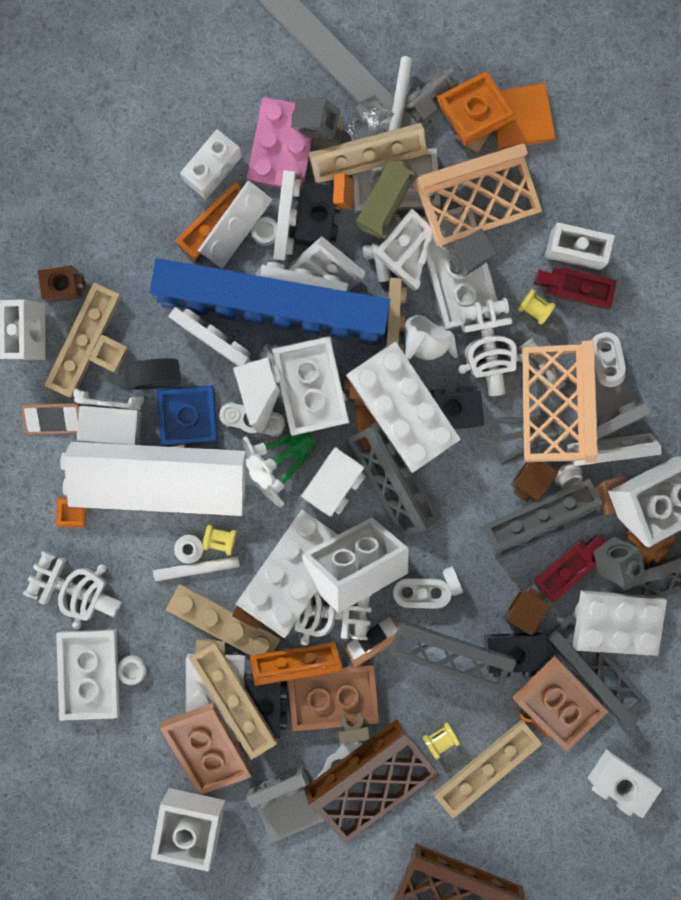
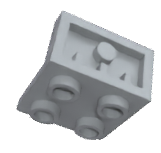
M607 373L606 375H607V376H614L615 374H614V373ZM595 375L597 439L650 414L646 403L637 405L625 379L618 386L606 387L597 381ZM575 384L565 390L568 398L577 391V385ZM576 398L572 403L578 407Z
M303 765L249 788L247 794L249 805L251 808L257 807L271 842H276L324 821L319 812L315 813L308 804L303 788L310 781Z

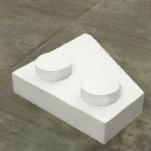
M411 209L373 253L395 275L402 278V281L413 291L417 290L421 283L419 279L427 257V245L432 236L430 225Z
M322 236L297 257L288 268V270L294 272L297 268L307 269L313 272V276L322 278L324 275L338 276L341 278L340 282L348 283L347 291L363 280L365 271Z

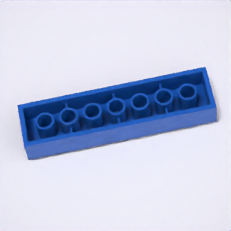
M159 258L155 260L149 292L157 300V303L162 304V308L173 310L175 307L179 309V306L190 309L197 315L207 316V312L210 311L217 313L221 319L235 321L236 316L244 317L247 319V323L261 326L264 321L274 323L275 328L282 330H291L292 326L303 328V333L310 335H320V331L331 333V338L348 340V336L360 338V343L367 345H376V341L382 342L390 299Z

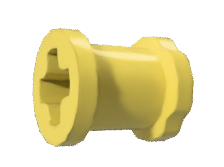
M532 288L517 310L520 312L525 311L537 319L538 324L542 325L556 305L548 303L536 295V290Z
M208 525L203 539L202 550L207 551L211 548L224 551L226 555L231 556L237 531H222L214 529L213 525Z
M448 722L444 724L443 728L432 735L423 736L426 745L436 760L447 749L461 744Z

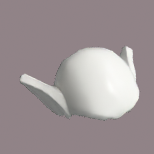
M422 315L410 317L406 321L404 331L406 341L405 356L408 360L412 356L427 361L443 356L446 351L453 358L458 357L454 334L451 331L445 330L444 326L439 327Z

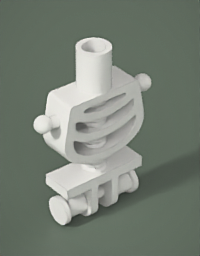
M506 298L493 302L492 299L487 300L484 307H481L479 302H474V306H460L462 321L474 317L476 323L461 325L462 331L482 330V337L475 339L466 347L465 357L468 364L460 365L458 371L464 374L470 370L471 374L476 378L486 376L489 396L505 394L503 373L515 371L516 361L523 363V354L517 355L516 345L511 339L500 335H493V327L512 324L510 317L496 319L495 313L501 312L509 313ZM482 313H488V321H483ZM495 342H505L508 346V350L503 348H497ZM484 344V350H481L473 355L475 349L478 346ZM497 354L507 355L508 360L498 359ZM484 357H485V359H487L486 361L480 362V363H478V364L476 365V363H477L480 359H482V358H484Z
M46 551L41 552L42 556L39 563H35L33 566L37 574L36 576L29 575L28 581L30 583L27 590L23 592L25 596L37 599L40 587L45 588L39 600V603L44 605L48 603L54 588L60 591L58 597L59 609L64 615L75 618L72 623L74 629L81 628V620L91 619L95 609L112 617L117 615L122 602L103 594L107 584V580L101 577L102 573L106 571L105 565H99L96 572L88 568L77 569L65 580L60 577V574L67 560L63 558L57 559L53 570H51L49 567L56 556ZM43 574L50 576L48 582L41 579ZM82 574L86 576L78 583V585H76L75 583L73 584V580L78 575ZM90 580L94 581V583L88 588V590L86 588L84 589L85 585ZM68 593L72 596L70 607L67 604ZM79 598H80V600H82V604H81L80 610H79V607H78Z
M317 589L314 594L316 605L313 606V599L311 598L295 622V631L304 633L300 640L303 646L309 644L310 635L315 637L327 635L333 628L335 619L342 620L341 638L349 639L350 624H355V634L352 639L368 640V637H366L367 625L370 626L371 621H365V614L372 611V608H369V599L372 594L359 601L357 606H350L338 613L331 605L329 607L324 606V600ZM352 611H359V620L351 619ZM313 616V618H315L314 623L311 626V628L308 629V626L311 622V618ZM328 618L326 626L321 631H317L322 623V619Z

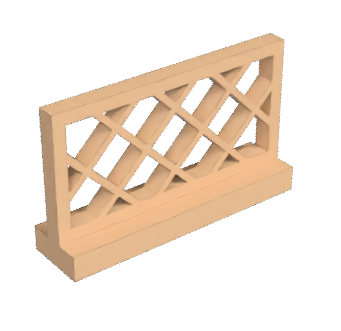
M525 143L421 175L412 183L415 194L419 193L437 247L466 238L480 228L483 231H487L542 212L524 158L528 154ZM517 166L521 175L518 185L506 179L509 169ZM485 176H490L498 181L493 193L480 187ZM464 184L473 189L468 201L454 195L458 185ZM502 184L515 190L510 203L497 196ZM452 187L450 192L445 190ZM437 192L447 198L442 210L432 206L429 194ZM477 192L490 199L485 211L472 205ZM519 194L529 199L532 209L524 211L515 206ZM451 200L465 207L459 220L446 213ZM494 202L507 208L503 219L499 220L489 214ZM469 210L482 217L476 228L464 223ZM443 218L456 225L453 234L443 238L439 227ZM486 219L489 220L491 223L485 224ZM460 228L466 230V231H463V232H460V233H459Z
M594 340L582 341L580 345L522 348L524 461L585 460L586 463L598 462ZM576 353V363L568 371L557 362L563 354ZM542 355L548 362L537 372L529 365V356ZM552 365L564 374L554 385L542 377ZM576 369H577V379L572 375V373H573ZM529 372H531L534 375L530 380ZM567 378L577 385V391L569 399L557 390ZM538 379L549 388L539 400L530 393V387ZM552 393H555L565 402L554 414L542 404ZM576 398L578 407L572 403ZM530 400L535 403L531 408H530ZM568 406L578 414V419L570 427L558 418ZM538 407L550 417L540 428L530 421V415ZM553 421L565 430L555 442L543 433ZM577 426L578 435L573 431ZM530 427L535 431V433L531 437ZM570 434L579 442V452L565 453L558 445ZM539 435L551 445L543 454H531V443ZM555 449V450H556L557 452H559V453H551V452Z

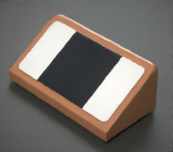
M78 403L21 405L25 434L77 433L79 406L83 405Z
M392 615L367 631L366 637H368V640L353 639L344 645L355 667L360 666L392 645L398 627Z

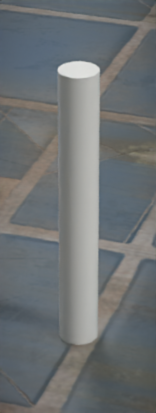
M407 56L401 57L389 131L401 128L412 65V58Z
M239 556L157 569L153 570L155 581L239 568L240 561Z

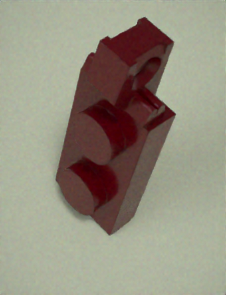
M561 267L560 269L553 268L552 273L539 270L535 275L533 284L547 287V294L553 295V297L609 310L611 309L617 281Z
M595 535L587 543L581 539L574 543L532 581L554 603L596 566L593 551L606 542L598 535Z

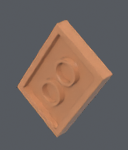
M555 656L512 697L566 752L608 713L601 703Z
M373 663L361 664L358 667L354 665L341 666V671L288 680L292 732L342 727L341 717L346 715L347 724L355 726L358 722L357 713L362 714L363 725L379 723Z
M215 702L161 722L160 730L199 795L252 777L253 769Z

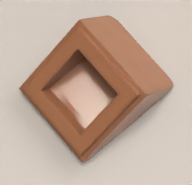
M624 476L604 480L595 488L603 502L602 509L606 516L616 514L608 491L625 483L626 479Z

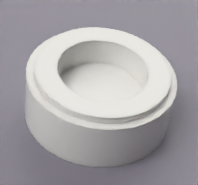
M260 217L251 229L254 241L261 246L273 245L276 238L277 222L270 217Z
M453 566L444 569L442 572L452 596L454 595L455 597L462 594L463 590Z
M135 655L123 658L117 666V676L126 685L140 683L147 672L144 660Z

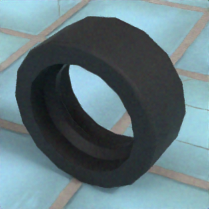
M174 358L142 360L126 364L123 367L126 388L129 390L154 389L181 383L179 360Z

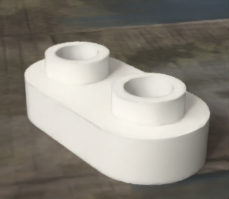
M599 333L592 339L594 340L596 379L603 386L615 387L620 385L626 376L621 343L619 338L613 333ZM608 348L610 351L602 352L601 349ZM607 373H614L615 375H614V376H607L606 374H607Z
M403 578L394 585L393 597L397 604L405 608L439 609L449 603L451 592L448 584L441 579ZM405 587H410L413 591L412 595L408 598L402 596V590ZM433 588L441 590L439 598L431 597V590Z

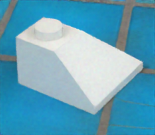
M268 357L233 368L249 424L258 433L265 431L280 392L278 382L282 381L278 365H272Z

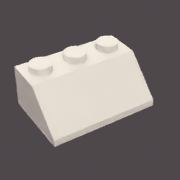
M673 457L608 491L618 518L646 547H650L681 530V457Z
M371 517L303 553L302 559L321 597L340 613L408 574L409 548Z

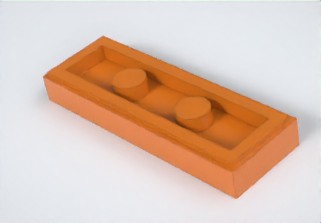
M237 182L233 183L175 240L195 262L203 255L197 250L241 191L242 187Z
M335 642L250 656L255 686L341 671L342 666Z

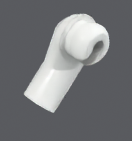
M378 243L364 245L362 247L363 257L365 260L374 259L378 282L389 281L392 278L391 270L373 255L380 245Z

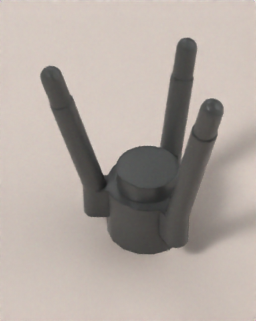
M541 415L530 417V421L540 428L550 417L542 418ZM498 417L497 422L524 423V417ZM554 421L543 431L551 440L556 439ZM530 427L531 437L535 433V431ZM524 431L498 436L495 440L496 442L523 438ZM539 435L534 440L536 442L531 444V451L547 446L548 443ZM524 448L501 458L499 463L504 464L524 455Z

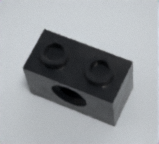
M303 182L295 234L296 244L311 246L321 236L330 243L331 241L336 242L338 225L333 224L335 213L340 214L341 208L333 203L334 186ZM317 211H323L327 214V218L322 222H316L312 219V215Z
M473 386L456 388V393L445 394V389L428 390L453 429L484 426L481 391H473ZM454 401L458 404L459 413L457 416H449L445 412L446 402Z
M534 632L532 636L528 633L484 634L485 648L506 655H509L511 650L515 648L522 649V657L519 661H516L513 672H522L523 676H534L548 663L546 635L542 632ZM491 665L486 666V670L489 673H493L494 677L499 678L500 668Z
M248 674L245 679V689L275 738L280 739L281 730L287 729V712H282V700H287V683H282L281 681L255 686L253 674ZM264 699L270 700L274 704V709L271 712H264L260 709L259 702Z

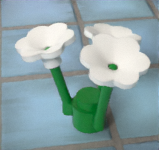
M290 433L286 437L264 445V443L253 446L247 436L243 437L242 443L248 457L246 465L250 470L251 479L258 482L256 484L257 488L268 499L273 501L278 507H282L284 502L280 499L279 492L285 487L284 483L305 461L311 458L309 453L316 449L315 441L309 433L291 436ZM288 443L286 444L287 450L276 458L266 461L261 458V455L266 454L267 450ZM289 456L294 459L299 458L279 480H275L272 471L276 469L277 464Z

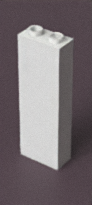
M71 442L66 452H63L61 455L60 466L61 470H65L66 477L63 481V494L67 495L68 507L243 515L245 505L246 451Z

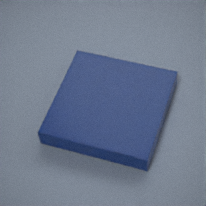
M214 385L156 390L161 447L219 442Z

